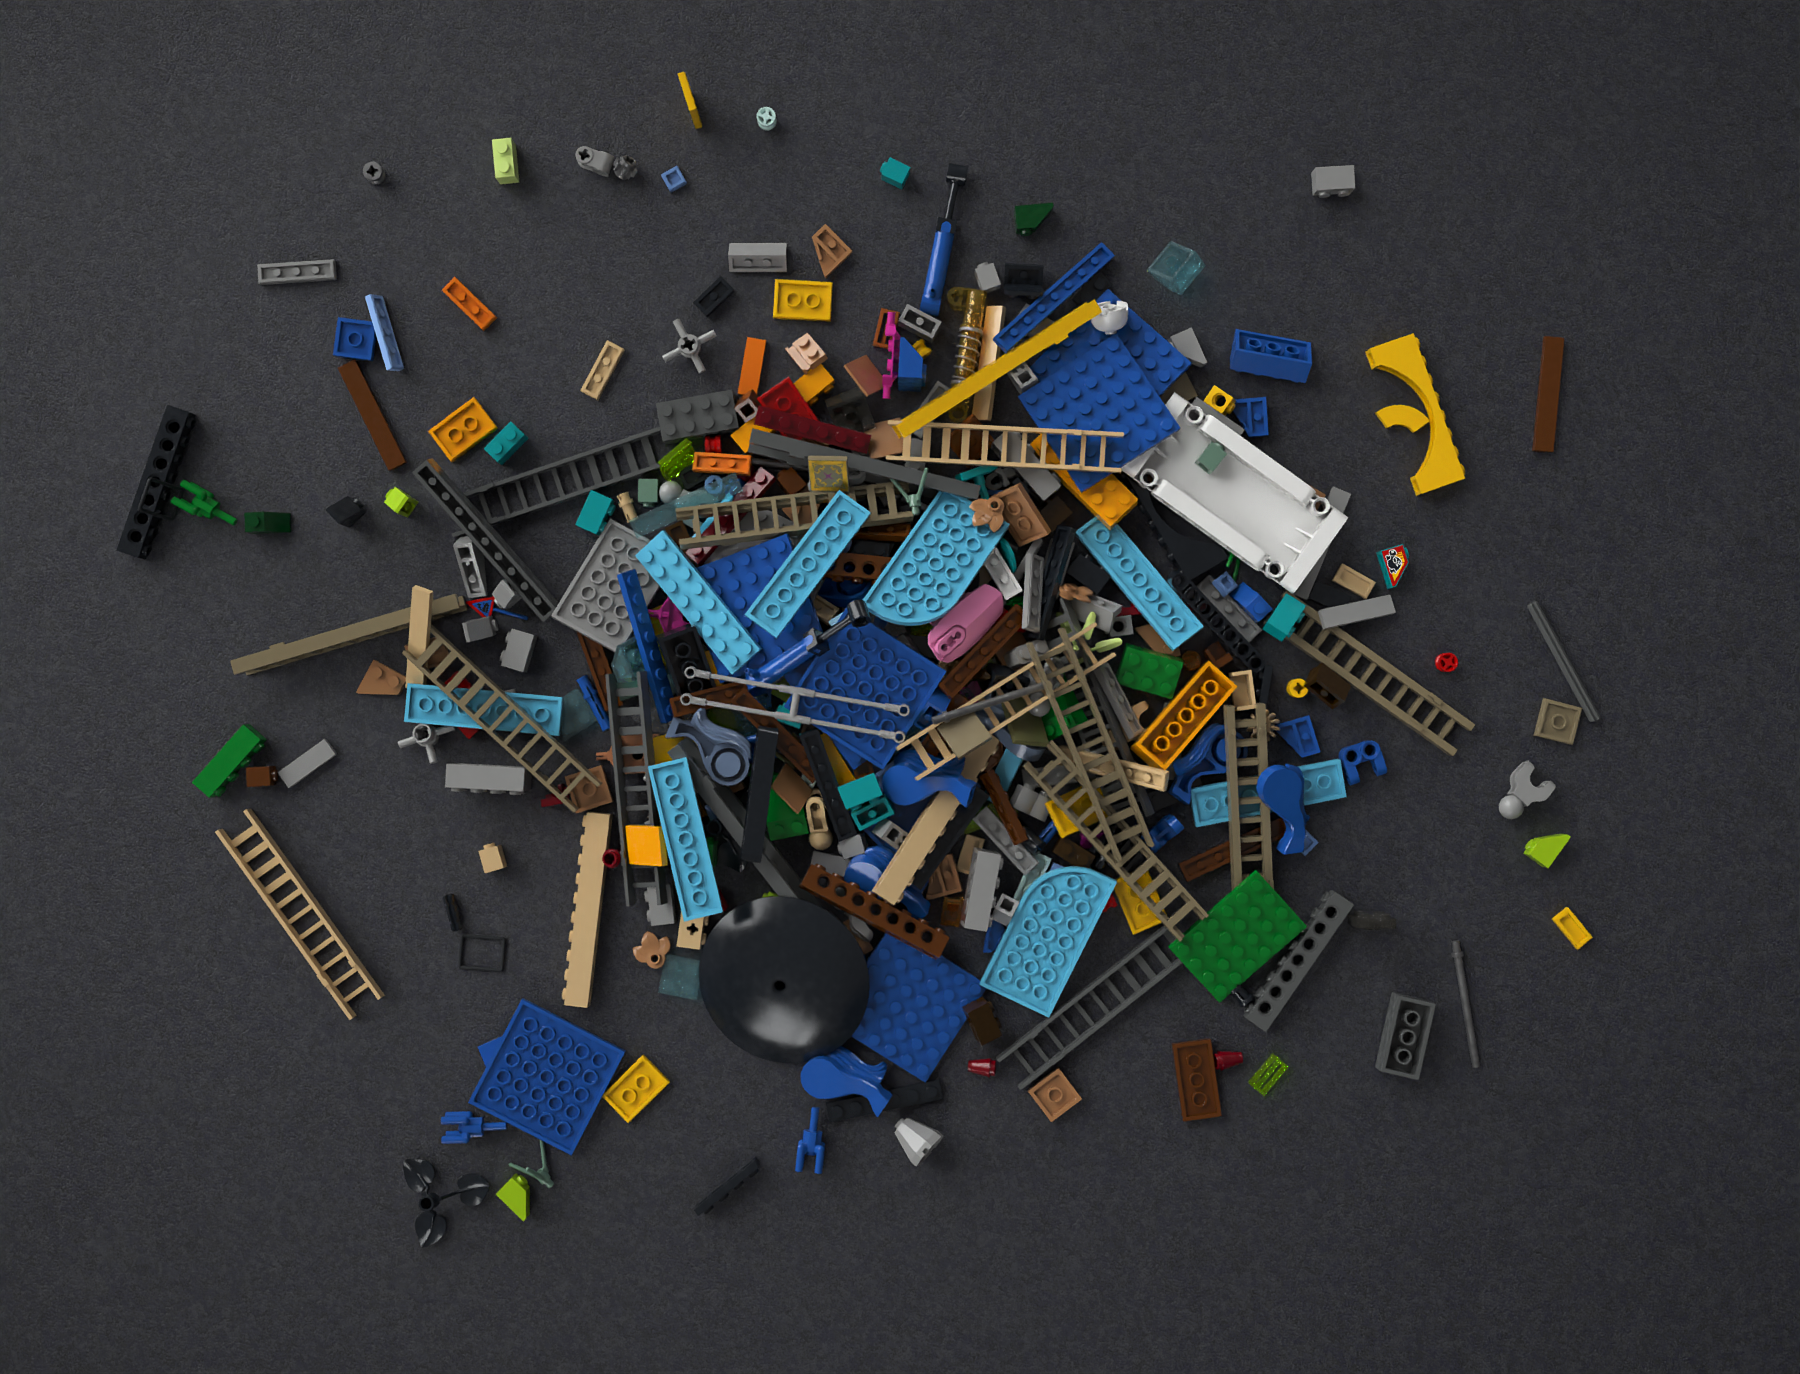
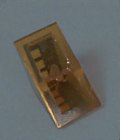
M943 896L940 925L959 927L964 902L963 897Z

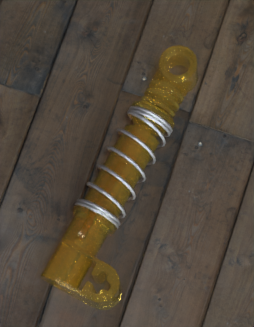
M953 287L948 291L947 301L949 307L953 310L964 312L963 323L959 328L961 335H958L960 337V344L957 345L959 348L958 355H955L957 363L953 366L956 368L955 376H951L956 378V380L951 381V388L976 373L975 367L978 366L976 359L980 356L978 347L982 345L979 340L984 330L982 321L987 295L985 291L963 287ZM964 294L967 295L966 305H962ZM956 295H958L960 298L958 299V302L954 301ZM971 397L949 409V420L951 423L961 424L968 418V405L970 404L968 400ZM957 410L962 411L964 414L960 419L953 417V413Z

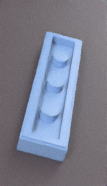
M369 294L365 296L386 370H403V362L384 298L380 295Z

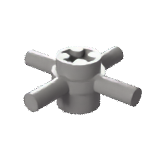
M680 319L674 320L673 323L681 338L678 341V348L662 355L665 363L682 354V356L692 359L699 374L703 373L706 369L698 354L701 351V344L717 337L714 330L697 338L692 334H687ZM690 341H693V350L689 351L688 348H684L685 344L687 345Z
M419 723L413 729V736L398 741V745L400 748L418 743L420 746L426 747L429 762L434 764L438 761L433 745L438 742L439 735L455 730V726L435 728L430 724ZM425 731H428V734H429L428 738L423 739V737H426V736H427V732H425Z

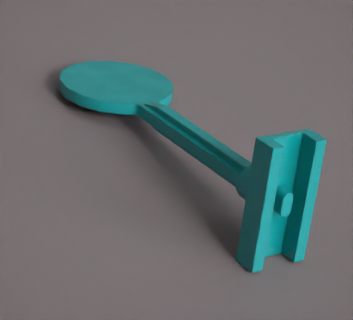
M979 466L957 474L955 478L960 481L973 479L974 484L981 486L979 491L981 499L988 500L990 497L985 486L984 475L996 470L998 467ZM1002 537L996 547L1012 574H1014L1017 568L1015 556L1009 543Z

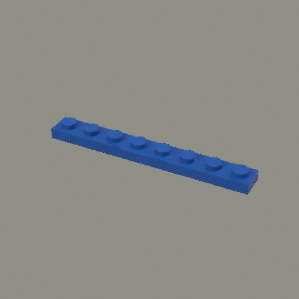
M1101 242L1044 292L1043 296L1036 299L993 338V341L1005 354L1008 353L1106 266L1115 255Z
M632 569L618 574L617 578L645 671H647L648 682L660 722L667 723L673 719L669 699L674 697L636 569Z

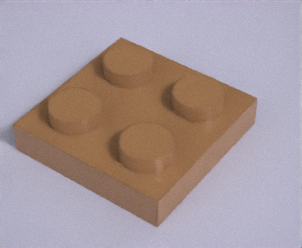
M603 765L588 769L602 782L601 786L597 787L585 776L570 792L572 802L579 808L576 813L614 802ZM581 772L565 776L567 787Z
M1059 1067L1028 1089L1030 1095L1051 1122L1082 1100Z

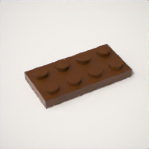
M1211 1039L1171 1043L1183 1122L1222 1116Z

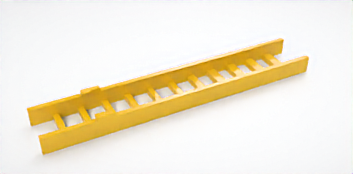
M1095 299L1089 303L1085 302L1008 353L900 420L902 422L898 425L891 427L899 439L909 436L1054 343L1057 345L1068 338L1067 334L1102 312Z

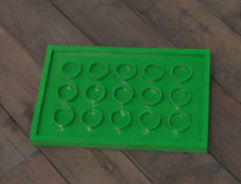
M1255 870L1207 912L1209 915L1207 918L1199 919L1183 933V940L1178 941L1176 939L1168 947L1220 1003L1235 987L1241 985L1307 926L1258 871Z

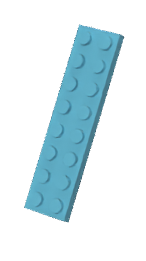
M839 490L745 613V616L777 639L869 518L871 512Z
M1094 517L1076 531L1075 535L1111 576L1113 581L1172 651L1204 627L1118 524L1109 530Z
M662 530L635 555L689 623L696 626L698 634L731 674H735L762 650L760 645L665 530Z
M407 683L404 722L483 729L438 686ZM455 688L453 692L459 698H462L469 689ZM480 690L467 705L477 712L494 694V691ZM505 692L550 735L560 736L564 697ZM499 697L481 718L491 726L509 705ZM513 710L495 730L512 732L524 718ZM529 723L520 731L521 733H538Z
M687 757L648 766L684 922L722 913L723 907Z
M1340 759L1298 766L1304 776V806L1347 797ZM1227 781L1191 788V807L1195 827L1229 821ZM1257 785L1238 786V797L1258 796ZM1260 803L1239 805V817L1260 815Z

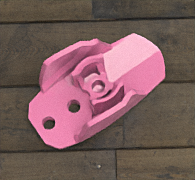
M983 584L972 592L964 593L951 611L943 617L930 622L933 628L928 634V645L937 660L949 663L959 658L986 634L1003 613L1002 593L990 585Z

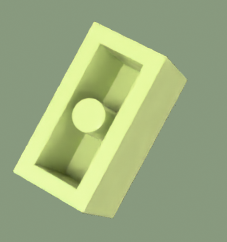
M512 138L493 139L495 178L500 184L519 183L516 144Z

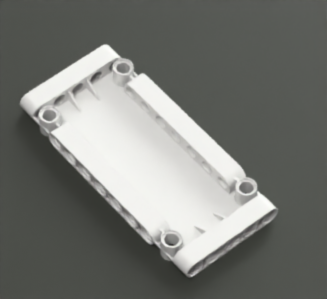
M1174 392L1165 406L1180 426V430L1121 467L1122 471L1136 480L1142 488H1147L1151 491L1152 496L1240 560L1253 569L1263 572L1267 578L1273 579L1293 594L1342 528L1348 517L1330 505L1326 498L1316 495V491L1221 421L1209 414H1204L1200 407L1193 406ZM1189 412L1196 413L1197 420H1191ZM1211 442L1214 444L1217 442L1225 448L1224 451L1227 455L1209 475L1195 464V461ZM1145 474L1151 475L1152 483H1146L1143 476ZM1316 502L1322 504V512L1316 510ZM1271 565H1275L1278 568L1276 575L1270 572Z

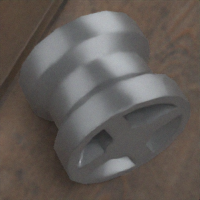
M368 162L364 165L363 174L370 183L379 185L385 181V170L378 163Z

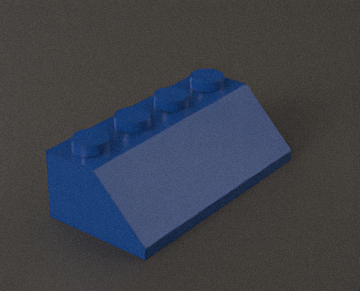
M1235 329L1230 355L1231 370L1306 383L1312 366L1311 342Z
M900 337L898 391L921 392V387H925L927 364H923L921 355L904 337Z

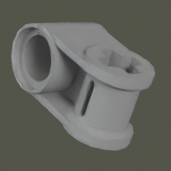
M587 146L579 147L575 154L579 166L583 169L593 171L601 176H609L615 159L611 154Z

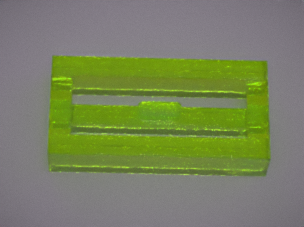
M1272 1053L1248 1083L1265 1096L1288 1069V1066ZM1275 1060L1276 1062L1270 1067V1069H1269V1070L1265 1073V1075L1259 1080V1082H1258L1257 1084H1255V1082L1261 1077V1075L1266 1071V1069H1267V1068L1271 1065V1063ZM1280 1064L1281 1068L1275 1073V1075L1264 1086V1088L1261 1089L1260 1087L1263 1085V1083L1269 1078V1076Z

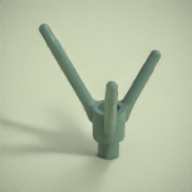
M928 468L924 469L917 494L908 495L897 480L890 479L905 497L907 503H909V508L912 509L914 516L920 515L921 495Z
M540 1140L542 1168L536 1172L529 1167L525 1169L513 1163H509V1166L534 1177L542 1185L545 1184L547 1188H551L554 1182L548 1174L544 1141Z

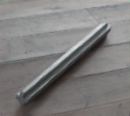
M1534 601L1528 604V610L1590 722L1598 720L1600 718L1599 713L1539 603Z

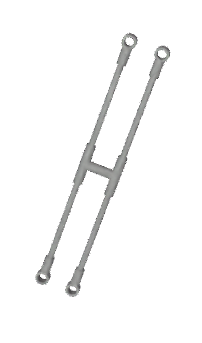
M689 666L684 671L687 678L698 677L724 680L779 690V692L793 694L790 713L770 712L708 701L704 698L694 697L690 693H685L681 696L680 701L683 705H708L775 717V719L808 725L815 724L877 735L880 738L892 739L896 743H902L906 737L903 731H877L811 719V717L797 714L800 696L820 697L882 708L885 711L899 713L901 716L909 714L910 707L908 704H882L815 692V690L782 684L774 685L698 670L694 666ZM688 669H692L694 671L693 676H690L688 674ZM684 696H688L690 698V701L688 703L684 701ZM901 707H906L908 712L902 713ZM902 734L903 739L897 740L896 735Z

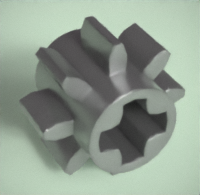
M621 155L620 158L617 157L613 163L615 166L613 170L616 176L623 180H629L630 177L634 178L638 171L635 169L637 166L636 161L628 155Z

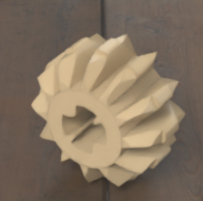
M1266 709L1268 742L1270 741V736L1276 737L1273 731L1280 730L1279 727L1275 726L1280 721L1274 719L1275 713L1269 714V710ZM1251 714L1250 717L1254 719L1256 715ZM1256 727L1247 728L1248 732H1253L1251 737L1256 738Z

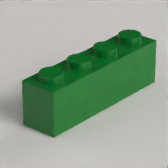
M243 724L192 783L209 798L221 796L226 790L225 786L239 776V770L250 764L252 761L250 758L254 753L257 754L264 748L265 745L263 743L267 739L250 724Z

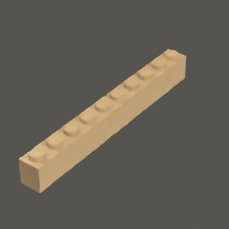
M992 736L990 741L966 755L961 775L965 779L973 780L977 783V775L980 771L983 772L988 765L987 760L990 755L993 756L998 750L999 746L997 744L1000 740ZM937 791L934 793L872 889L873 893L892 905L902 900L904 889L913 883L915 879L913 875L917 869L920 870L925 864L926 860L924 858L927 853L930 854L934 850L936 839L945 833L947 829L945 825L949 820H953L957 814L956 808L961 803L951 792Z
M590 811L583 817L582 826L585 827V833L581 835L580 846H583L582 854H579L578 865H581L580 873L576 875L578 892L574 893L573 898L576 909L572 912L571 923H574L573 930H570L569 942L572 943L571 950L568 949L566 958L569 961V968L565 970L564 975L567 985L562 992V1000H565L564 1005L588 1008L591 1005L607 866L602 861L604 852L609 849L613 814Z

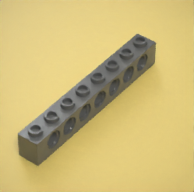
M1333 890L1327 891L1322 896V903L1318 908L1313 909L1310 914L1311 919L1307 924L1305 923L1307 927L1300 932L1296 940L1293 939L1290 942L1286 955H1282L1279 958L1275 971H1271L1268 974L1264 987H1260L1257 990L1255 1000L1252 1003L1250 1002L1244 1009L1245 1014L1243 1016L1265 1032L1269 1029L1354 906L1353 903ZM1329 907H1333V915L1327 917L1326 910ZM1322 923V931L1316 933V924ZM1307 939L1312 940V945L1309 948L1304 947V942ZM1295 955L1301 956V961L1298 964L1293 963ZM1284 971L1290 972V977L1287 980L1282 979ZM1276 986L1279 987V993L1272 996L1271 989ZM1267 1002L1268 1009L1261 1012L1260 1005Z

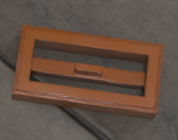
M881 308L873 347L888 349V344H885L887 338L885 335L886 324L881 343L878 342L884 313L896 312L895 324L897 328L900 312Z

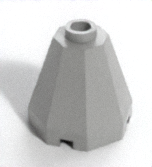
M901 1118L895 1125L896 1131L894 1133L910 1162L916 1167L932 1153L933 1148H936L944 1137L938 1130L911 1118H906L905 1120Z

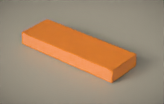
M456 277L442 289L483 331L497 319Z
M747 337L738 395H744L752 389L758 395L766 340Z
M694 452L692 471L750 476L752 456Z

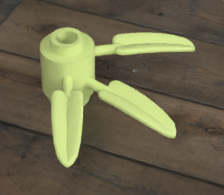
M1056 612V617L1063 615L1061 612ZM1090 612L1083 629L1096 622V614L1094 612ZM1068 621L1060 624L1061 628H1065L1067 634L1072 632ZM1094 628L1084 634L1086 640H1090ZM1113 638L1097 642L1095 644L1096 647L1090 648V650H1097L1099 653L1120 646L1122 639ZM1075 640L1072 641V643H1073V645H1074V646H1072V647H1073L1074 652H1075V651L1079 650V648H1078V645H1077L1076 641H1075ZM1082 657L1078 659L1079 664L1084 662Z

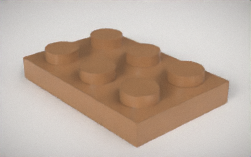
M1021 482L990 497H997L1003 501L1004 511L1002 515L1004 521L1010 524L1008 530L1019 547L1042 538L1051 532ZM992 504L994 508L998 507L997 504Z

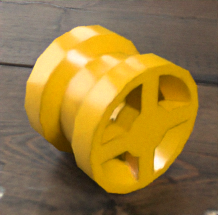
M920 339L912 345L923 359L932 352L931 348L925 345L924 339Z
M1293 679L1289 681L1286 686L1289 696L1293 698L1304 697L1308 692V689L1304 687L1305 680Z

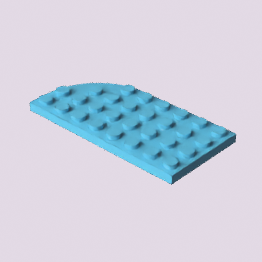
M939 491L863 600L866 602L868 611L887 622L905 626L923 625L943 617L961 599L1010 524L1004 521L1001 528L995 533L992 532L988 524L973 526L972 519L975 511L969 508L972 501L965 497Z
M1078 866L1054 869L1037 878L1021 897L1019 905L1006 927L979 985L1049 1018L1117 880L1093 869Z

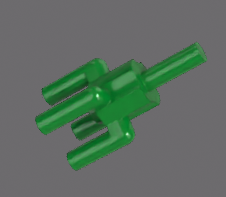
M182 480L180 483L181 487L196 495L191 503L175 496L171 499L173 505L191 515L205 516L209 519L217 516L233 526L238 521L235 517L220 510L221 503L213 499V493L193 482Z

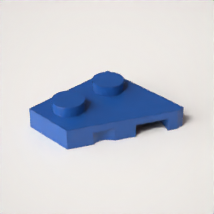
M1266 397L1235 399L1236 402L1234 404L1236 406L1233 412L1243 429H1245L1248 437L1269 436Z
M1309 715L1275 725L1280 728L1277 732L1302 758L1320 753Z

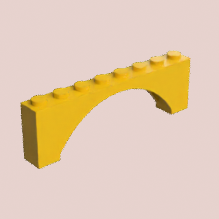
M1412 333L1372 347L1365 353L1371 370L1380 369L1406 382L1418 394L1430 420L1428 451L1420 469L1415 476L1410 478L1415 494L1418 496L1465 479V469L1458 460L1459 452L1452 443V432L1446 426V415L1440 409L1439 395L1436 391L1434 392L1432 386L1433 378L1430 373L1428 374L1426 359L1419 350V339Z

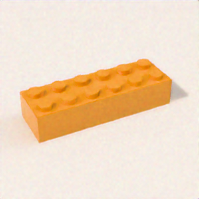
M1042 434L1030 444L1035 450L1034 455L1038 459L1041 458ZM1047 442L1046 464L1060 465V460ZM1048 469L1051 473H1055L1061 480V483L1109 530L1118 524L1138 504V498L1113 474L1081 493L1066 470Z
M1208 660L1197 670L1130 749L1150 767L1166 770L1238 686Z

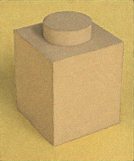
M495 843L483 846V850L479 851L484 873L507 867L501 845L495 846Z

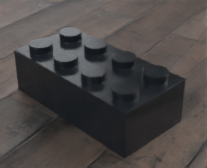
M689 623L655 635L676 696L716 687L715 681L712 678H687L684 674L685 669L689 666L711 672L695 625ZM688 669V674L690 676H693L694 671L692 669Z

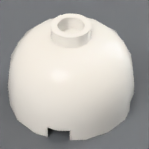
M1110 301L1097 303L1102 312L1091 319V323L1096 329L1105 332L1106 335H1112L1126 325L1129 312L1126 302L1117 301V305L1111 304Z

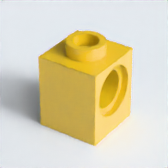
M1215 385L1203 401L1224 416L1227 413L1230 414L1236 406L1234 404L1236 400ZM1225 397V404L1221 407L1217 406L1218 399Z

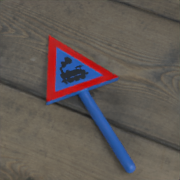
M494 596L466 602L482 617L492 616L494 611L528 620L527 616L494 608Z

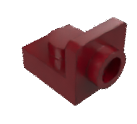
M565 784L557 785L562 793L567 788ZM553 793L545 795L546 799L540 800L542 807L563 804Z

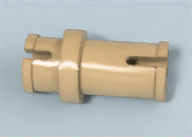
M628 492L618 495L617 498L620 502L618 505L620 508L622 507L627 523L638 520L639 517L632 504L634 502L633 498L630 499Z

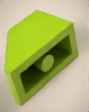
M397 487L387 492L386 500L384 501L393 511L407 518L419 503Z
M1560 833L1536 837L1526 844V850L1523 854L1541 867L1549 868L1571 836Z
M515 1173L496 1195L524 1222L530 1214V1186L522 1175Z

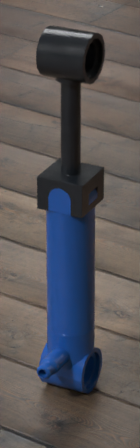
M949 163L946 182L951 184L945 217H938L920 305V311L928 315L937 317L939 315L957 227V220H952L958 187L960 185L965 186L968 166Z
M864 600L850 602L847 605V617L824 633L812 628L803 634V640L760 669L746 668L745 679L772 684L812 656L817 655L820 657L830 650L827 639L850 624L858 628L870 623L871 618L866 602ZM747 685L748 691L752 696L762 695L768 690V688Z

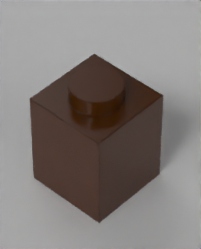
M753 389L740 397L734 406V409L745 422L754 418L758 405L761 406L757 400L759 396Z
M792 467L788 470L784 468L777 474L776 483L786 495L800 493L807 485Z
M275 766L246 768L247 787L276 785V781H278L279 776Z

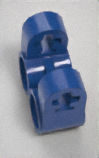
M1365 740L1344 747L1339 751L1338 756L1341 760V766L1350 786L1360 782L1356 765L1370 760L1376 776L1387 773V767L1380 746L1375 741ZM1367 745H1370L1372 747V753L1370 755H1367L1365 753V747ZM1349 751H1352L1354 759L1349 762L1346 755Z
M1167 814L1148 830L1154 846L1147 847L1155 854L1168 840L1184 829L1183 825L1174 815ZM1142 835L1140 838L1146 844L1144 837Z

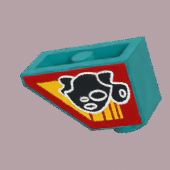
M1403 544L1376 552L1387 589L1396 587L1409 563V553Z

